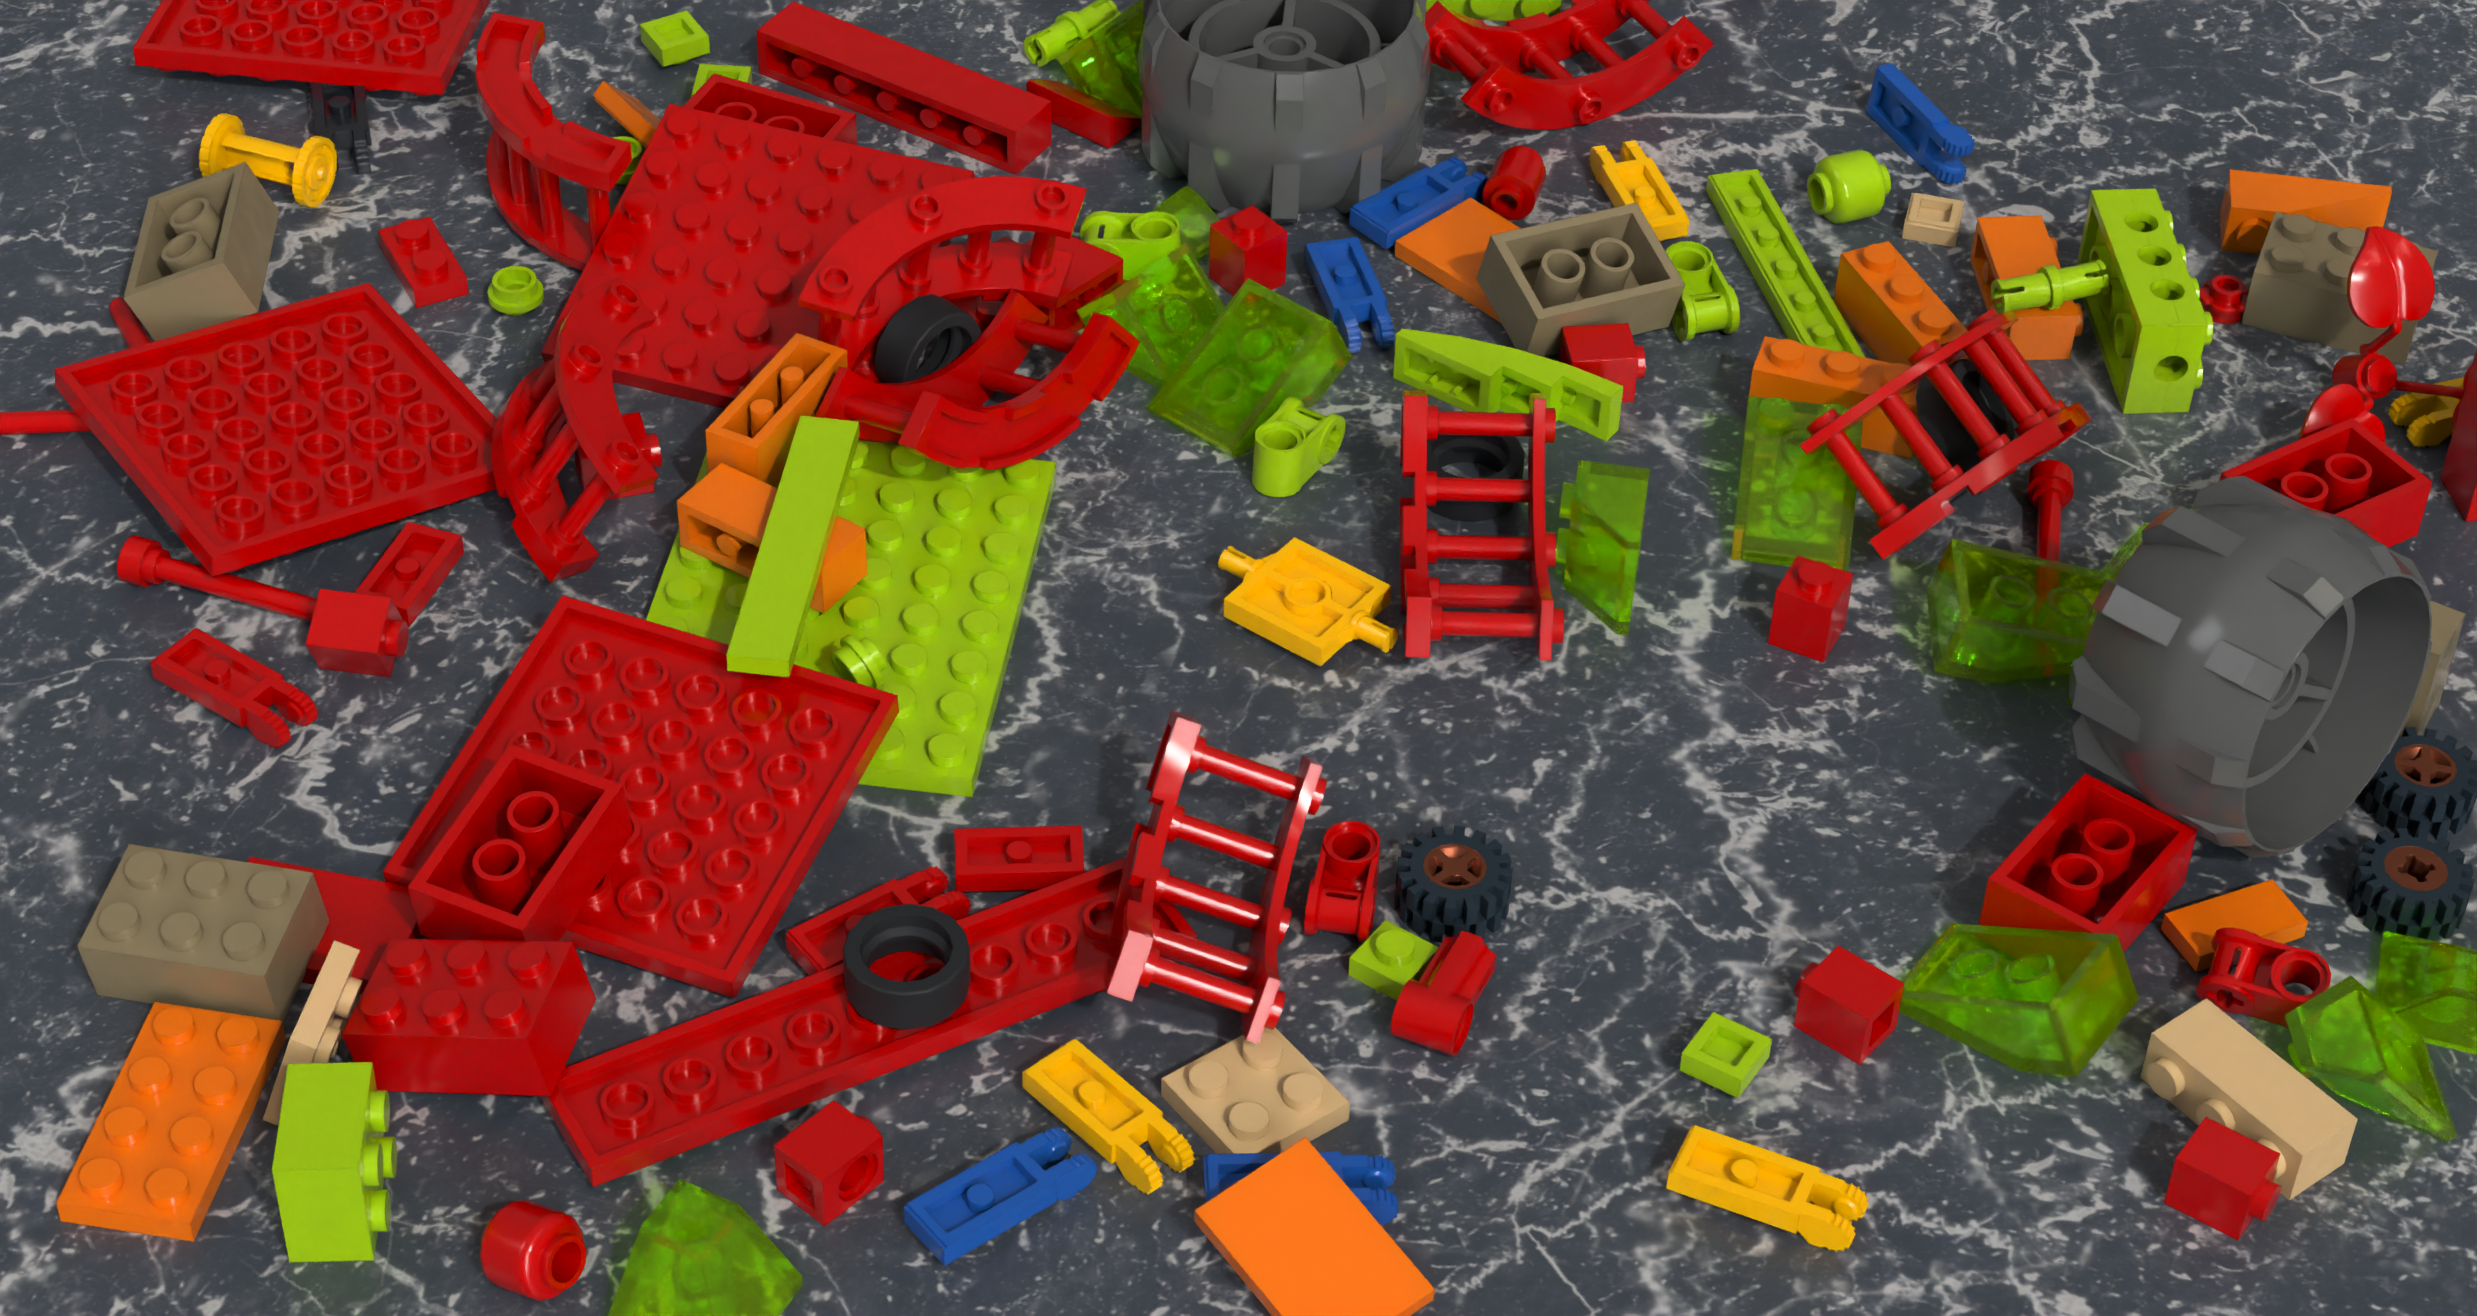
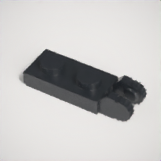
M310 82L315 136L329 138L334 143L335 150L354 148L355 167L358 168L359 174L371 173L368 146H372L365 86H344ZM337 156V170H336V172H335V175H336L335 177H338V175H337V171L339 170L338 156Z

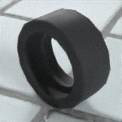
M934 294L916 297L901 307L888 322L881 335L874 358L876 377H878L881 383H902L933 374L962 355L981 336L980 327L972 315L945 298ZM940 333L938 343L931 356L916 370L925 347Z
M1959 359L1948 364L1999 435L2005 433L2013 441L2015 431L2012 416L1970 359ZM1928 377L1920 381L1916 394L1920 423L1952 467L1958 464L1964 473L1982 462L1976 454L1980 451V448Z
M1438 434L1437 440H1427V471H1437V477L1466 478L1445 472L1442 467L1453 463L1469 462L1487 466L1497 472L1491 476L1481 478L1523 479L1525 452L1515 436ZM1437 501L1436 506H1427V508L1433 513L1451 520L1478 522L1495 519L1509 512L1516 503Z
M902 904L883 907L864 916L848 932L843 947L844 983L848 1001L862 1017L883 1027L907 1030L928 1027L950 1017L964 1003L971 983L970 948L966 932L953 917L933 907ZM905 951L927 953L945 964L939 972L923 980L909 982L887 980L871 972L869 969L876 960L891 953Z

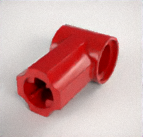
M1461 931L1454 937L1444 938L1420 980L1410 979L1404 985L1392 1015L1390 1027L1393 1036L1453 1057L1459 1053L1470 1030L1474 1006L1495 971L1497 954L1489 950L1482 937Z

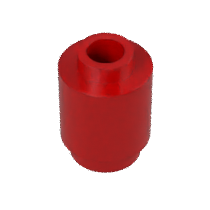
M1519 145L1503 151L1497 157L1483 189V200L1487 208L1507 220H1519L1532 212L1546 178V169L1539 153L1530 147Z

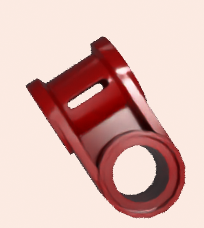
M1342 821L1327 829L1323 837L1315 877H1312L1309 886L1304 920L1305 935L1314 936L1318 930L1357 935L1360 943H1364L1371 936L1378 889L1380 837L1376 830L1368 824L1359 821Z
M2232 927L2216 930L2211 941L2215 954L2208 975L2201 977L2196 987L2197 996L2202 1001L2207 998L2224 1012L2248 1015L2279 1024L2288 1029H2306L2320 1021L2326 1008L2331 971L2328 963L2319 954L2308 949H2300L2261 938L2257 934L2244 929ZM2236 967L2235 973L2231 975L2232 968ZM2291 983H2299L2309 987L2313 992L2304 996L2294 995L2288 992L2284 986Z

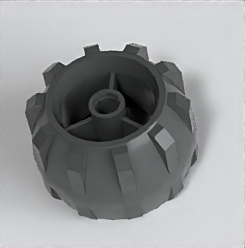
M1143 0V30L1137 56V68L1142 90V152L1148 163L1169 179L1185 176L1188 179V197L1220 213L1229 206L1245 209L1253 205L1261 212L1270 214V218L1276 223H1297L1298 214L1317 212L1333 207L1343 214L1349 213L1353 205L1380 192L1381 179L1395 181L1415 169L1422 154L1425 99L1431 71L1430 36L1425 28L1427 0Z
M2246 476L2230 477L2199 490L2191 509L2179 505L2161 512L2142 530L2143 543L2126 562L2114 582L2106 579L2092 605V608L2098 612L2090 629L2083 655L2072 661L2068 690L2072 708L2082 713L2072 729L2077 758L2087 773L2197 829V836L2206 838L2221 847H2233L2251 858L2278 856L2294 852L2295 848L2314 839L2330 825H2334L2352 806L2354 800L2370 782L2386 756L2390 754L2404 728L2403 725L2416 698L2424 670L2427 669L2432 646L2431 595L2413 560L2387 548L2348 519L2309 508Z

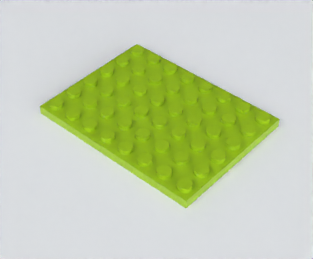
M858 441L837 516L865 528L867 575L824 614L810 607L793 663L844 679L837 670L831 653L841 647L840 640L848 634L854 636L858 641L867 637L884 657L887 668L882 670L881 673L885 684L878 690L898 695L900 711L858 784L973 798L1056 483V462L1029 459L1016 465L994 470H986L980 467H963L962 469L921 457L901 445ZM707 452L695 485L708 474ZM678 529L646 620L730 645L750 579L680 546Z

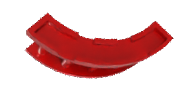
M1438 0L1425 15V28L1430 36L1429 50L1431 63L1460 73L1472 85L1460 99L1482 116L1500 124L1521 129L1553 130L1593 123L1624 111L1654 95L1677 79L1686 70L1696 66L1714 43L1685 15L1672 26L1648 4L1650 0H1571V8L1551 17H1548L1543 12L1526 18L1508 20L1505 26L1486 25L1482 20L1463 16L1448 9ZM1633 17L1656 41L1636 55L1624 60L1603 38ZM1580 52H1587L1604 70L1574 78L1559 62ZM1537 70L1545 79L1521 73Z
M494 12L483 29L476 50L478 96L482 110L493 127L486 153L487 180L492 199L507 223L529 244L544 254L570 267L583 271L611 218L608 192H611L632 162L631 143L596 133L572 120L565 124L558 120L552 114L551 104L541 94L535 82L532 81L533 64L538 51L545 42L544 22ZM559 176L579 183L586 188L589 223L562 205Z
M978 177L940 183L914 191L885 204L845 232L824 254L810 274L798 299V306L820 312V316L815 320L805 336L847 350L848 369L855 372L862 360L878 344L888 322L901 307L916 297L934 294L950 301L981 295L983 301H1005L1010 290L1022 294L1034 305L1056 310L1073 258L1072 253L1054 249L1056 238L1059 236L1071 239L1087 189L1059 181L1031 177ZM992 231L1034 232L1032 245L1013 242H990ZM968 234L967 243L931 249L932 245L938 242Z
M621 277L604 282L593 288L574 305L561 325L553 359L532 370L517 385L500 410L493 429L491 456L498 494L503 498L509 497L510 503L517 515L511 525L532 560L550 583L588 571L600 554L586 538L583 531L612 492L617 495L653 484L659 476L646 460L629 433L619 411L613 388V362L618 347L628 336L652 326L657 319L642 302L638 291L627 284ZM580 445L597 470V473L569 509L559 486L557 475Z
M1010 290L1003 305L986 330L962 355L947 366L928 376L902 383L870 381L848 368L840 366L815 417L859 421V439L876 442H898L899 445L916 455L951 467L962 469L963 467H980L986 470L1008 467L1038 456L1057 445L1081 425L1078 416L1093 400L1102 402L1111 392L1127 368L1140 341L1112 317L1095 312L1092 314L1082 334L1047 325L1045 323L1049 317L1019 292ZM1033 345L1067 354L1059 365L1042 381L1014 373ZM995 392L1015 397L997 405H983Z
M1994 308L1988 310L1966 327L1968 332L1943 347L1934 339L1907 359L1912 365L1911 368L1876 390L1841 416L1833 408L1806 427L1811 437L1800 444L1805 454L1814 455L1826 446L1879 520L1875 522V525L1881 532L1869 541L1882 559L1890 558L1950 516L1955 509L1949 501L1968 489L1972 496L1976 494L1979 496L2018 469L2017 466L2026 461L2028 464L2038 457L2047 454L2093 421L2080 402L2068 407L2062 399L2056 402L2006 335L2004 330L2019 320L2013 311L1998 314ZM1963 356H1968L2018 424L2014 429L2019 436L2018 438L2011 441L2005 433L2002 435L1997 433L1948 364ZM1928 377L1980 448V451L1976 454L1982 462L1965 473L1958 464L1952 467L1900 396L1901 393ZM1879 408H1881L1933 479L1930 487L1935 494L1911 511H1909L1904 503L1898 506L1845 433Z
M1402 390L1400 467H1402V477H1411V498H1400L1399 514L1401 612H1406V624H1402L1405 657L1430 658V641H1441L1442 635L1532 637L1535 641L1539 660L1547 661L1552 659V644L1563 643L1564 611L1563 608H1554L1548 575V567H1555L1556 533L1545 531V443H1554L1556 411L1555 408H1546V399L1542 393H1530L1529 413L1438 411V405H1428V395L1425 390ZM1438 434L1528 437V479L1437 477V471H1427V440H1437ZM1437 501L1528 503V537L1438 535L1437 529H1427V506H1436ZM1437 559L1529 561L1530 586L1439 583V577H1429L1428 564H1436ZM1442 607L1531 610V613L1442 611Z
M1171 710L1145 790L1151 792L1148 802L1154 803L1148 826L1139 823L1134 825L1116 894L1107 944L1118 947L1119 955L1117 959L1108 957L1104 968L1106 993L1132 1002L1138 985L1148 988L1150 983H1154L1241 1012L1242 1029L1245 1039L1259 1044L1264 1027L1271 1030L1275 1028L1284 1006L1285 992L1278 990L1281 980L1277 968V948L1282 943L1287 932L1292 910L1283 905L1307 813L1311 815L1317 813L1325 793L1327 780L1319 777L1322 766L1315 759L1302 755L1296 775L1206 745L1207 739L1199 736L1202 725L1196 718ZM1197 769L1287 799L1274 844L1184 814L1185 807L1178 805L1177 800L1186 772L1195 774ZM1175 838L1266 868L1258 904L1169 875L1170 868L1161 865L1166 842L1173 843ZM1160 899L1251 929L1252 933L1247 956L1160 927V920L1153 917L1154 904L1157 905ZM1159 955H1163L1217 973L1219 975L1243 982V985L1159 957Z

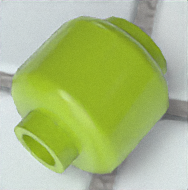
M1863 149L1835 154L1819 160L1813 174L1809 175L1807 180V193L1813 210L1816 214L1823 215L1828 221L1837 225L1870 218L1878 214L1885 203V195L1889 194L1891 189V179L1886 166L1882 163L1878 164L1875 157Z

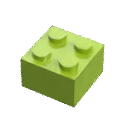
M372 1062L298 1063L287 1065L272 1174L289 1262L374 1261L377 1233L389 1231L391 1219L390 1193L388 1189H383L384 1178H395L397 1144L395 1137H384V1132H388L390 1122L389 1093L387 1090H377Z

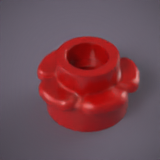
M2219 275L2206 281L2204 287L2199 289V300L2204 312H2210L2213 322L2233 324L2243 318L2249 289L2237 277Z

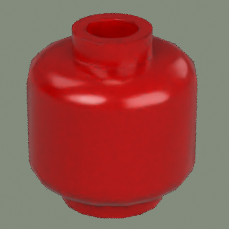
M529 1200L513 1201L501 1208L489 1221L482 1233L480 1260L483 1273L493 1285L536 1301L554 1299L567 1290L581 1276L586 1263V1247L582 1229L577 1221L566 1213Z

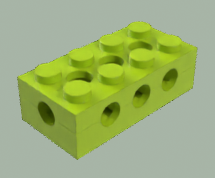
M2156 188L2091 190L2076 265L2100 259L2107 268L2105 271L2098 272V276L2109 275L2108 293L2081 299L2122 413L2189 412L2194 389H2200L2202 385L2203 365L2201 356L2204 345L2211 344L2213 320L2210 312H2204L2199 300L2200 291L2197 278L2190 277L2186 267L2185 247L2182 243H2177L2175 239L2172 214L2169 210H2164Z

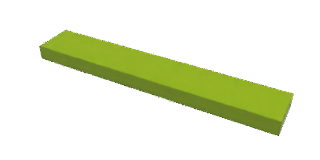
M1753 169L1708 176L1706 192L1787 338L1800 344L1832 351H1846L1866 358L1759 170Z
M800 415L726 654L727 671L790 677L859 441V421Z

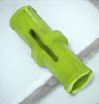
M1096 0L1079 11L1064 12L1057 16L1055 23L1051 24V26L1025 38L1023 46L1027 58L1031 63H1037L1038 67H1042L1071 50L1078 52L1086 48L1091 39L1119 25L1120 14L1118 8L1112 0Z
M2098 259L2090 263L2057 269L2054 265H2046L2040 267L2035 274L1994 280L1991 284L1992 301L2002 298V302L1996 303L1994 309L1998 314L2039 306L2052 310L2060 308L2064 301L2094 295H2105L2109 291V275L2098 276V272L2105 271L2107 268L2104 262Z

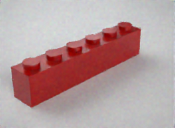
M794 1L756 30L759 74L1014 175L1021 172L1051 145V101Z

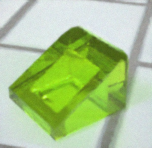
M1185 186L1159 204L1154 212H1166L1179 220L1181 255L1196 261L1209 252L1210 225L1220 219L1192 188Z

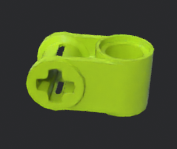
M1097 211L1087 215L1081 223L1080 238L1082 241L1123 259V282H1145L1157 285L1166 284L1179 277L1182 271L1179 220L1175 216L1159 211L1147 213ZM1103 225L1105 226L1103 238H1099V228Z
M1680 241L1669 246L1666 249V253L1685 283L1671 319L1679 340L1689 341L1694 338L1695 334L1722 330L1725 334L1736 333L1740 325L1738 298L1714 260L1713 253L1706 246L1692 241Z
M1287 398L1279 409L1264 424L1259 426L1255 432L1252 485L1254 488L1270 497H1288L1299 492L1302 486L1337 454L1346 429L1344 417L1333 413L1325 416L1305 408L1303 402L1298 398Z

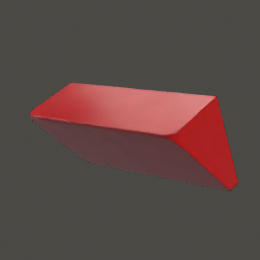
M1030 79L1026 84L1027 92L1051 101V123L1108 149L1141 125V118L1060 81Z

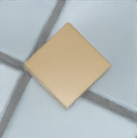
M1912 193L1902 238L1955 248L1965 202Z

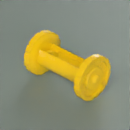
M220 113L211 120L204 132L200 145L199 167L202 177L246 162L256 178L292 186L296 202L299 205L310 208L318 207L326 199L332 189L336 176L337 153L334 143L329 138L312 136L305 141L302 148L245 135L242 121L237 116L227 113ZM289 162L294 163V170L290 168Z

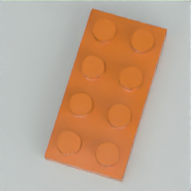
M154 1002L56 1202L60 1221L194 1242L286 1040L283 1021Z

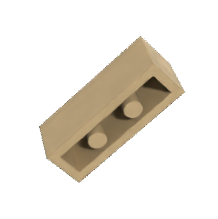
M2207 998L2151 1033L2140 1078L2150 1085L2158 1096L2167 1099L2198 1126L2207 1117L2280 1153L2273 1181L2282 1186L2280 1193L2288 1200H2291L2344 1164L2358 1119Z

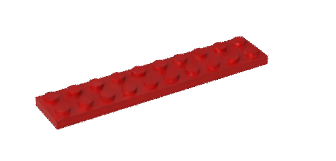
M1125 858L957 920L956 922L966 932L970 948L971 983L964 1003L950 1017L931 1026L904 1030L883 1027L862 1017L848 1001L842 963L565 1067L552 1095L540 1096L592 1187H596L1104 990L1106 960L1108 957L1117 959L1119 955V948L1107 944ZM1160 899L1157 905L1154 904L1153 917L1160 920V927L1197 939V934L1173 903ZM905 951L891 953L878 959L869 969L871 972L887 980L909 982L923 980L939 972L945 964L927 953ZM1159 955V957L1173 962L1178 961L1163 955Z

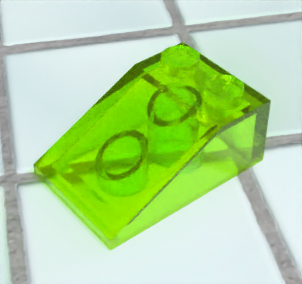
M1248 278L1147 408L1159 418L1232 458H1236L1254 445L1257 428L1264 424L1287 398L1295 397L1300 399L1305 408H1309L1319 401L1352 359V355L1332 321Z
M1748 396L1740 455L1731 560L1791 566L1797 555L1848 572L1857 488L1826 446L1814 455H1806L1800 444L1811 437L1806 427L1833 408L1841 416L1850 407L1838 404L1823 405L1788 401L1778 397L1761 398ZM1863 420L1845 432L1859 452L1861 451Z
M1951 538L1926 589L1934 671L1991 684L2070 674L2072 661L2083 655L2090 629L2098 612L2092 608V605L2106 579L2114 582L2118 575Z
M1951 923L1901 980L1904 983L1899 1012L2018 1071L2051 1074L2055 1077H2077L2138 1002L2139 997L2117 934Z

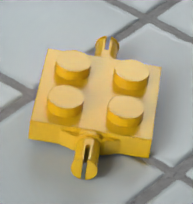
M1295 537L1278 552L1262 559L1256 560L1235 549L1233 546H1228L1227 550L1224 549L1220 555L1218 567L1243 579L1242 583L1224 598L1223 617L1320 667L1353 639H1361L1381 649L1384 653H1388L1389 648L1392 649L1398 638V630L1373 619L1390 604L1391 585Z

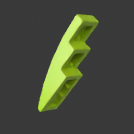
M1403 328L1396 333L1393 378L1418 390H1425L1427 394L1466 412H1497L1501 410L1505 413H1529L1530 393H1542L1546 399V408H1555L1556 422L1560 420L1606 442L1619 430L1623 394L1622 385L1577 367L1511 347L1461 336Z

